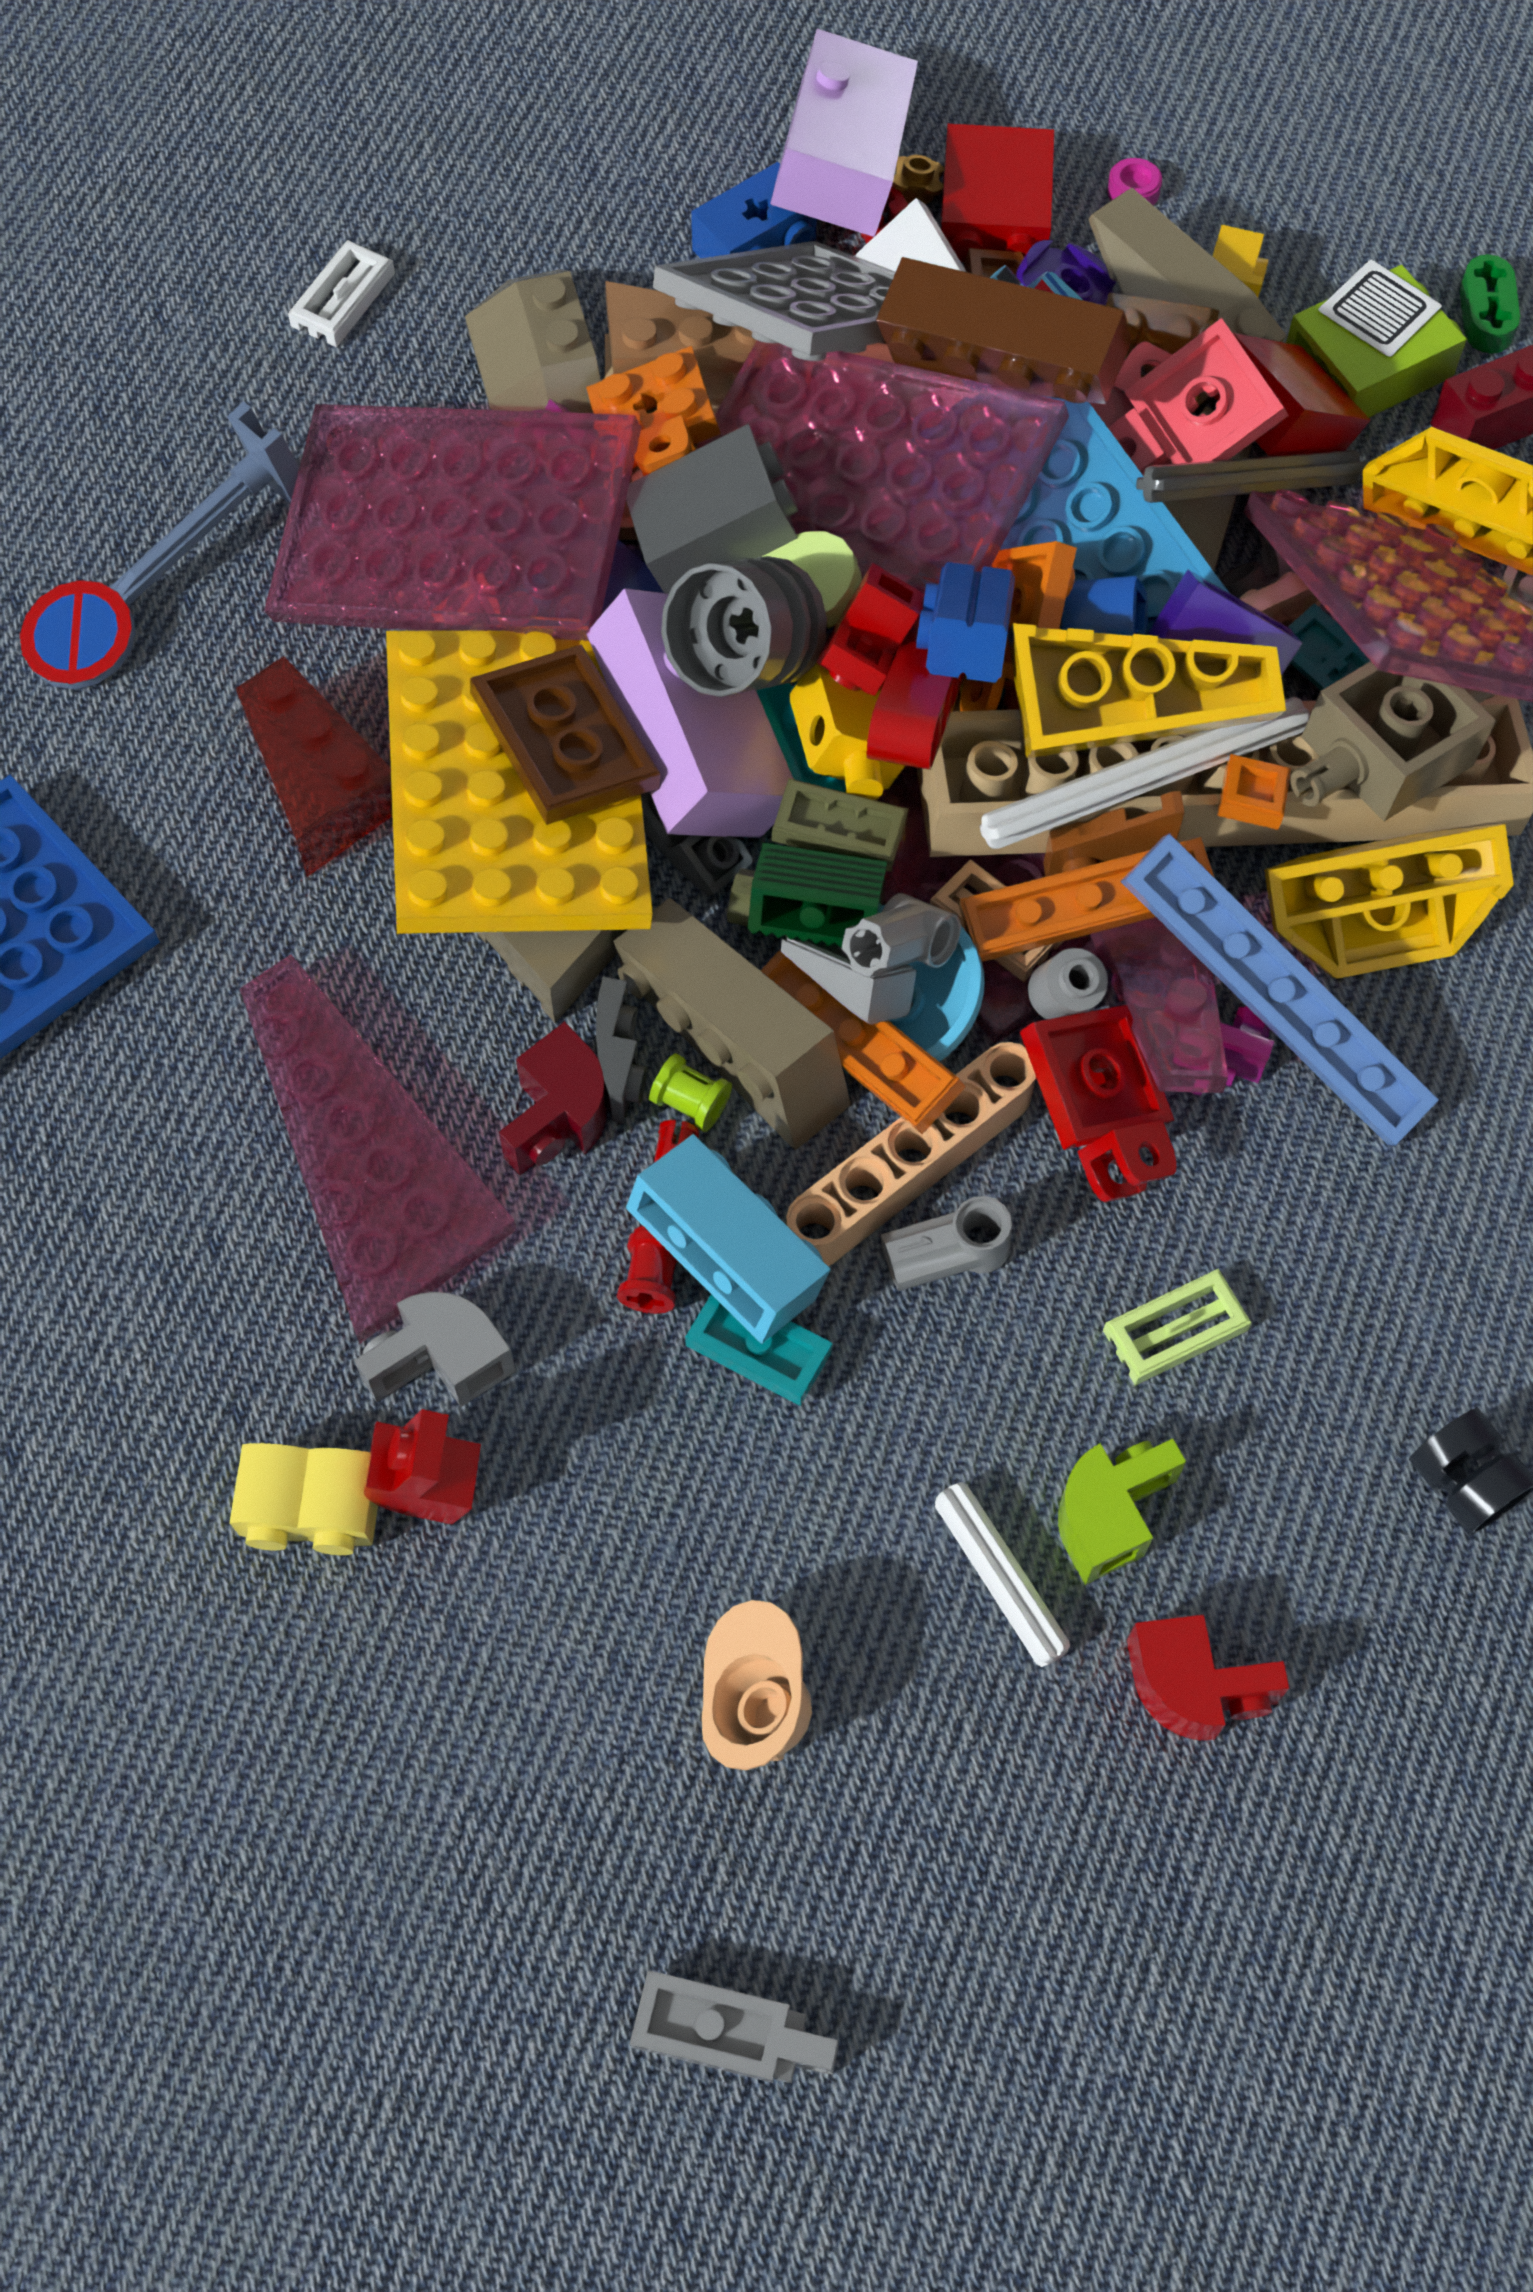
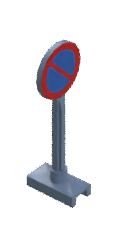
M243 401L227 416L247 455L230 470L231 476L111 586H106L100 582L83 580L58 585L39 597L25 615L20 632L22 655L37 677L54 687L69 689L92 686L105 680L117 672L131 653L136 631L133 613L129 609L130 604L249 495L254 497L268 485L296 511L313 497L283 435L275 428L265 435L252 408Z

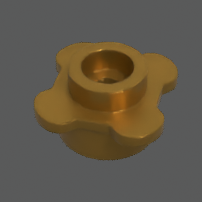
M923 155L898 156L895 169L896 175H894L892 186L902 193L907 203L910 204L917 198L924 204H928L933 201L935 196L943 192V183L939 181V177L943 175L944 167L940 163Z

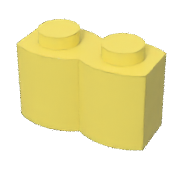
M269 1443L242 1444L230 1525L239 1536L246 1537V1545L262 1550L286 1549L287 1541L313 1542V1549L315 1551L330 1555H351L354 1552V1546L373 1545L378 1505L368 1500L364 1495L370 1452L340 1448L307 1449Z

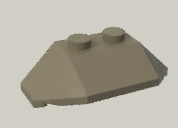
M558 269L508 279L465 316L468 333L490 409L515 426H518V423L526 414L533 410H545L548 401L552 399L564 405L600 440L598 446H602L586 389L587 386L598 383L601 379L596 354L571 272Z

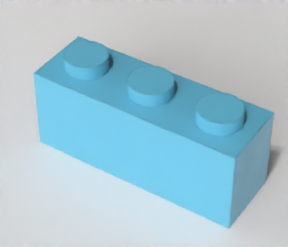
M694 1134L637 1175L626 1209L761 1344L816 1300L831 1270L823 1262L819 1251L807 1240L800 1239L777 1216L773 1206L767 1199L759 1194H754L731 1171L725 1158L718 1152L708 1149Z

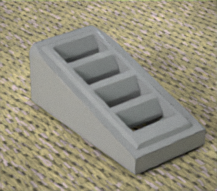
M798 936L792 940L788 937L787 939H782L781 952L863 1021L875 1024L905 1017L910 1012L917 970L913 969V966L907 964L869 978L851 970V962L847 954L835 942L827 946L823 940L817 944L811 939L802 942Z

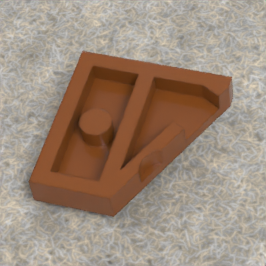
M1172 791L1160 795L1163 809L1129 819L1128 812L1122 807L1101 814L1087 822H1076L1049 831L1043 862L1045 877L1151 850L1167 834H1170L1177 840L1185 813L1181 791Z

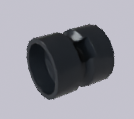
M1478 1407L1469 1410L1447 1424L1424 1442L1409 1458L1410 1462L1433 1490L1445 1489L1449 1493L1445 1506L1469 1536L1476 1534L1496 1521L1533 1492V1475L1515 1453H1501L1499 1447L1502 1437ZM1472 1457L1481 1467L1467 1476L1461 1465Z

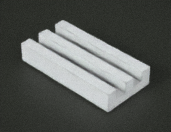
M347 240L289 311L288 316L291 327L301 330L303 326L308 327L309 335L319 339L323 334L326 336L328 344L337 347L394 276L393 260ZM359 260V264L347 278L343 277L355 261ZM333 290L334 295L331 297V299L327 302V304L323 307V309L319 312L318 315L314 314L315 311L319 308V306L323 303V301Z

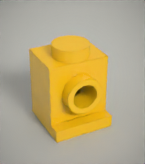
M1221 225L1212 257L1242 281L1259 298L1269 259L1259 257L1264 234Z

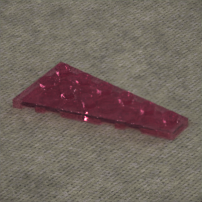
M290 954L241 987L240 991L358 1342L361 1344L400 1315L397 1306L398 1302L417 1294L432 1292L517 1229L512 1216Z

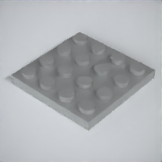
M810 241L657 265L654 270L653 289L674 297L675 304L679 307L692 310L702 309L713 314V321L718 324L746 328L752 331V338L765 343H780L792 348V355L799 359L820 361L824 360L829 352L860 353L866 351L867 345L876 343L886 344L876 318L895 273L819 242Z

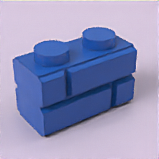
M947 562L941 569L939 584L926 583L916 648L928 650L926 668H928L930 674L958 678L961 673H965L967 679L994 683L1001 678L1015 582L1012 570L983 567L981 572H978L975 565Z

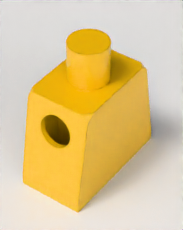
M815 663L814 667L800 678L789 694L808 767L817 774L845 781L846 793L877 800L882 795L883 790L891 786L906 766L867 759L866 751L870 722L883 684L875 696L870 693L867 694L862 690L853 691L840 685L831 677L827 669Z

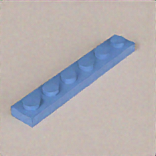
M1170 834L1163 836L1120 881L1387 1145L1396 1146L1437 1103L1439 1099Z

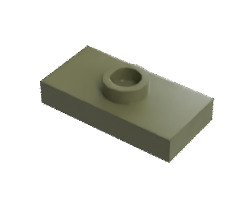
M789 778L773 826L772 841L801 849L887 862L886 871L892 872L906 824L908 808Z

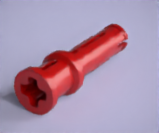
M666 1120L660 1123L654 1162L692 1134L699 1139L700 1132L698 1128L693 1124L682 1121L679 1141L676 1144L677 1135L674 1134L676 1120ZM641 1224V1226L634 1229L628 1238L627 1249L632 1254L627 1281L620 1283L617 1298L624 1306L636 1311L653 1314L667 1313L673 1310L675 1306L676 1295L671 1290L675 1265L679 1261Z

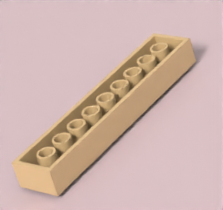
M1517 694L1495 695L1479 703L1497 721L1473 767L1385 822L1349 785L1323 799L1317 806L1309 807L1303 804L1302 801L1304 797L1314 792L1313 788L1297 798L1292 789L1291 781H1289L1284 818L1278 830L1217 816L1225 767L1228 762L1226 761L999 849L990 848L985 838L981 835L979 826L982 824V816L985 813L1199 732L1026 759L1019 710L955 711L950 715L931 770L916 767L929 856L944 857L1045 853L1049 831L1076 822H1087L1101 814L1122 807L1128 812L1129 819L1163 809L1160 795L1172 791H1181L1185 811L1177 841L1183 842L1201 837L1204 847L1378 841L1417 833L1494 824H1506L1507 836L1521 835L1533 814V751ZM1302 701L1304 708L1308 709L1311 715L1316 701ZM1303 732L1242 755L1243 757L1292 768L1291 774L1298 768L1305 767L1320 757L1302 738Z

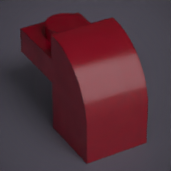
M564 1021L516 1058L520 1086L536 1103L500 1130L499 1136L504 1159L519 1175H522L534 1164L542 1166L550 1162L562 1150L567 1138H570L586 1154L597 1143L606 1124L607 1102L604 1076L600 1062L591 1048Z

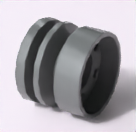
M763 556L746 558L740 561L713 562L689 569L673 584L663 606L661 635L667 659L681 680L699 693L725 697L798 681L814 667L825 645L827 616L822 595L806 571L788 559Z

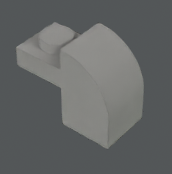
M443 1292L421 1293L398 1302L397 1306L405 1328L399 1332L391 1330L378 1335L366 1345L363 1355L354 1360L364 1385L376 1402H379L433 1367L459 1406L462 1407L516 1372L511 1349L486 1314L469 1300Z

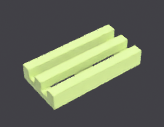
M1216 1269L1106 1322L1103 1332L1109 1342L1113 1340L1117 1347L1116 1354L1122 1364L1126 1362L1130 1369L1129 1376L1136 1386L1247 1332L1251 1321L1220 1270ZM1213 1291L1219 1298L1133 1341L1128 1335V1332ZM1228 1313L1230 1319L1145 1360L1142 1359L1141 1354Z

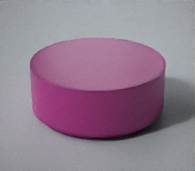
M1141 158L1121 160L1110 171L1107 187L1108 197L1112 201L1132 187L1154 206L1160 196L1162 174L1158 167L1148 160Z

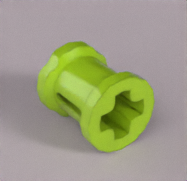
M674 1053L663 1064L650 1090L649 1100L660 1107L667 1104L695 1120V1127L703 1132H707L723 1112L731 1094L732 1083L724 1078L715 1081L687 1066V1060Z

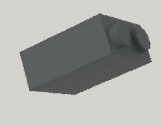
M749 424L622 487L645 563L666 594L670 593L673 584L689 569L713 562L740 561L746 558L762 557L797 539L790 516L799 512V509L784 479L777 481L776 479L785 474L782 463L772 443L768 441L760 445Z

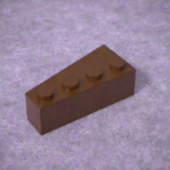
M902 257L876 318L898 373L902 378L1060 398L1072 403H1107L1132 341L1124 310Z

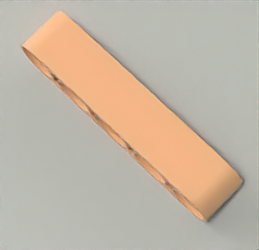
M1013 1042L999 1043L977 1057L956 1074L966 1088L923 1134L900 1117L798 1196L789 1206L786 1215V1225L800 1239L810 1242L819 1251L823 1262L827 1266L834 1264L1024 1114L1030 1106L1036 1075L1026 1048L1023 1045ZM1009 1076L1013 1077L1020 1084L1016 1087H1004L996 1083L993 1078ZM951 1112H962L969 1115L974 1121L960 1125L951 1122L945 1115ZM912 1148L919 1150L927 1158L920 1162H909L899 1157L897 1153L904 1149ZM856 1186H867L873 1188L879 1195L871 1200H860L850 1195L849 1191ZM816 1223L829 1229L830 1233L820 1239H811L801 1234L799 1230L808 1224Z

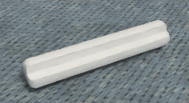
M959 1482L946 1488L936 1497L935 1507L1036 1664L1044 1667L1054 1663L1068 1652L1070 1647L1068 1638L968 1485Z

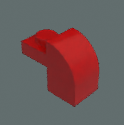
M872 563L834 626L816 663L827 669L831 677L843 687L853 691L862 690L867 694L870 693L875 696L887 677L895 652L920 614L925 594Z
M421 1409L404 1427L377 1421L374 1426L364 1495L374 1504L390 1511L452 1525L472 1509L481 1444L447 1437L446 1430L449 1415Z
M1204 1614L1137 1622L1127 1638L1134 1683L1144 1707L1163 1727L1189 1739L1215 1740L1225 1726L1223 1711L1229 1710L1230 1717L1234 1720L1253 1719L1272 1713L1271 1705L1278 1704L1289 1690L1284 1661L1215 1669Z

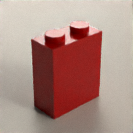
M947 123L940 229L960 262H965L969 248L1022 252L1025 257L1034 244L1050 239L1054 129Z
M1233 333L1289 415L1255 440L1267 455L1281 456L1345 451L1371 421L1301 346ZM1220 393L1214 396L1218 401L1220 400Z

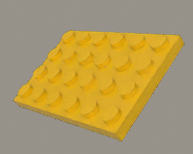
M588 630L386 631L397 934L651 929L653 913L641 794L546 825L470 693V678L581 644L605 682L586 634Z

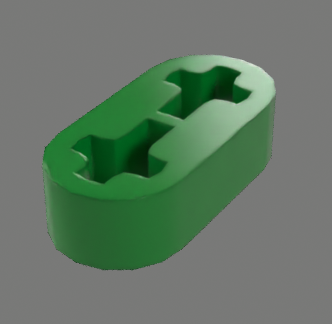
M1490 254L1479 255L1473 258L1467 265L1460 285L1464 334L1467 342L1473 348L1484 353H1499L1511 345L1520 322L1515 272L1508 261L1499 256ZM1486 280L1488 285L1494 288L1493 292H1487ZM1486 315H1492L1494 328H1492L1490 321L1485 320Z

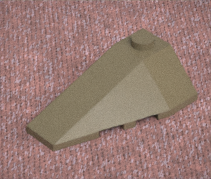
M1132 187L1091 214L1088 220L1109 276L1119 284L1128 308L1125 311L1127 323L1130 330L1136 329L1140 342H1149L1173 355L1221 318L1232 333L1282 342L1287 337L1250 288ZM1144 365L1147 374L1155 368L1151 365ZM1205 391L1200 393L1195 398L1199 407L1192 414L1211 402L1215 397L1208 396Z

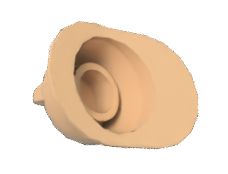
M750 1600L733 1606L717 1621L707 1640L704 1657L703 1740L711 1756L724 1766L746 1771L764 1766L770 1761L783 1760L785 1753L799 1744L807 1732L812 1716L811 1695L803 1682V1652L799 1631L788 1613L771 1602Z

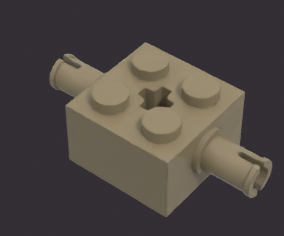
M1410 637L1321 690L1302 734V738L1320 757L1305 767L1298 768L1291 774L1290 781L1295 795L1299 798L1313 788L1314 792L1304 797L1302 803L1306 806L1314 807L1320 804L1323 799L1349 785L1385 822L1473 767L1497 721L1479 704L1498 693L1499 680L1495 671L1491 669L1476 679L1475 676L1486 670L1488 664L1483 661H1475L1452 677Z

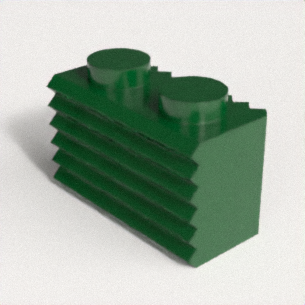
M763 843L754 879L752 880L748 929L753 934L761 931L765 936L773 932L777 938L786 935L790 940L798 936L802 942L811 939L815 944L823 940L827 946L835 942L842 948L846 928L858 925L863 918L880 913L887 862Z

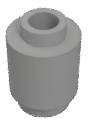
M1079 948L1064 950L1040 965L1031 975L1028 984L1030 1002L1033 1008L1046 1019L1084 1013L1103 999L1108 984L1107 973L1102 962L1091 952Z

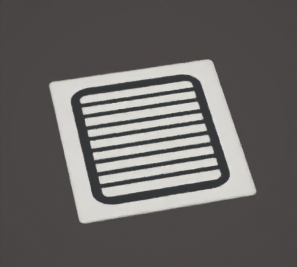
M1369 260L1318 310L1386 356L1391 357L1442 305L1380 264Z

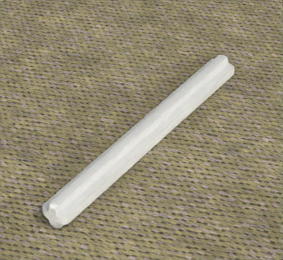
M1292 697L1285 700L1286 711L1274 720L1202 731L995 809L982 816V824L979 826L981 835L992 849H999L1224 763L1228 761L1230 754L1242 756L1302 733L1310 718L1309 710L1304 708L1301 699Z

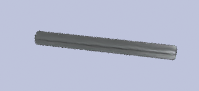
M1345 450L1153 465L1146 467L1144 477L1137 478L1136 489L1143 490L1146 502L1158 503L1351 485L1358 482L1359 474H1363V469L1367 462H1360L1358 451Z

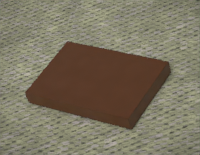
M582 644L470 678V693L546 825L659 788L661 776L659 770Z

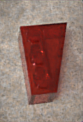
M284 656L235 688L247 728L274 791L307 877L392 817L390 766Z

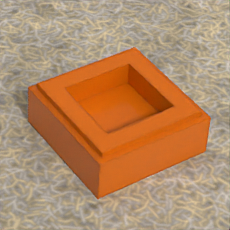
M1230 754L1225 767L1217 816L1278 830L1284 818L1292 768Z

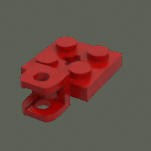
M1131 1004L1036 1021L1020 1031L1063 1150L1085 1146L1077 1152L1088 1182L1101 1201L1110 1202L1136 1196L1145 1191L1148 1182L1166 1179L1175 1174L1177 1169L1176 1156L1165 1127L1175 1119ZM1089 1065L1093 1072H1102L1106 1081L1104 1084L1098 1086L1093 1081L1089 1073ZM1146 1147L1153 1156L1152 1166L1146 1165L1141 1160L1140 1149ZM1109 1163L1115 1164L1121 1170L1123 1175L1122 1184L1115 1182L1110 1177L1108 1172Z

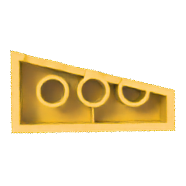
M1013 623L1008 633L1026 759L1270 721L1286 711L1277 647L1194 639L1193 641L1172 640L1140 634L1127 636L1094 633V630L1068 628L1067 630L1038 628L1036 625Z

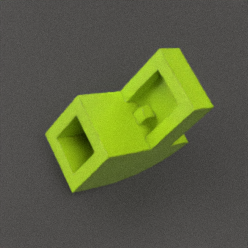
M1173 1438L1156 1447H1153L1150 1441L1140 1442L1120 1453L1115 1458L1117 1464L1113 1466L1103 1446L1099 1443L1088 1450L1073 1467L1060 1500L1058 1527L1062 1543L1085 1585L1145 1556L1153 1536L1134 1502L1177 1482L1186 1464V1460Z

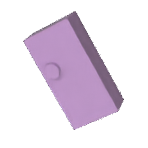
M817 29L801 81L770 204L875 237L894 179L918 61Z
M624 588L586 634L607 687L661 774L659 788L650 791L666 833L675 835L761 838L774 825L788 779H793L756 690L717 697L699 693L681 680L667 659L661 635L663 606L669 594Z

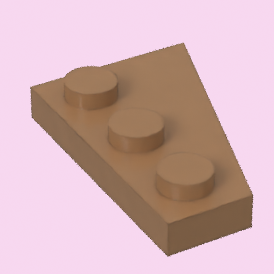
M605 281L613 374L626 372L654 361L663 354L674 353L689 346H692L702 373L781 370L782 346L780 343H765L752 338V331L741 326L718 324L713 321V314L702 309L692 310L679 307L675 304L674 297L660 291Z

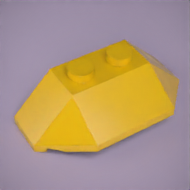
M1430 427L1368 462L1363 469V506L1365 509L1533 576V465Z
M1506 824L1417 833L1304 855L1264 870L1273 931L1336 979L1454 956L1485 920L1498 899H1502L1514 886Z

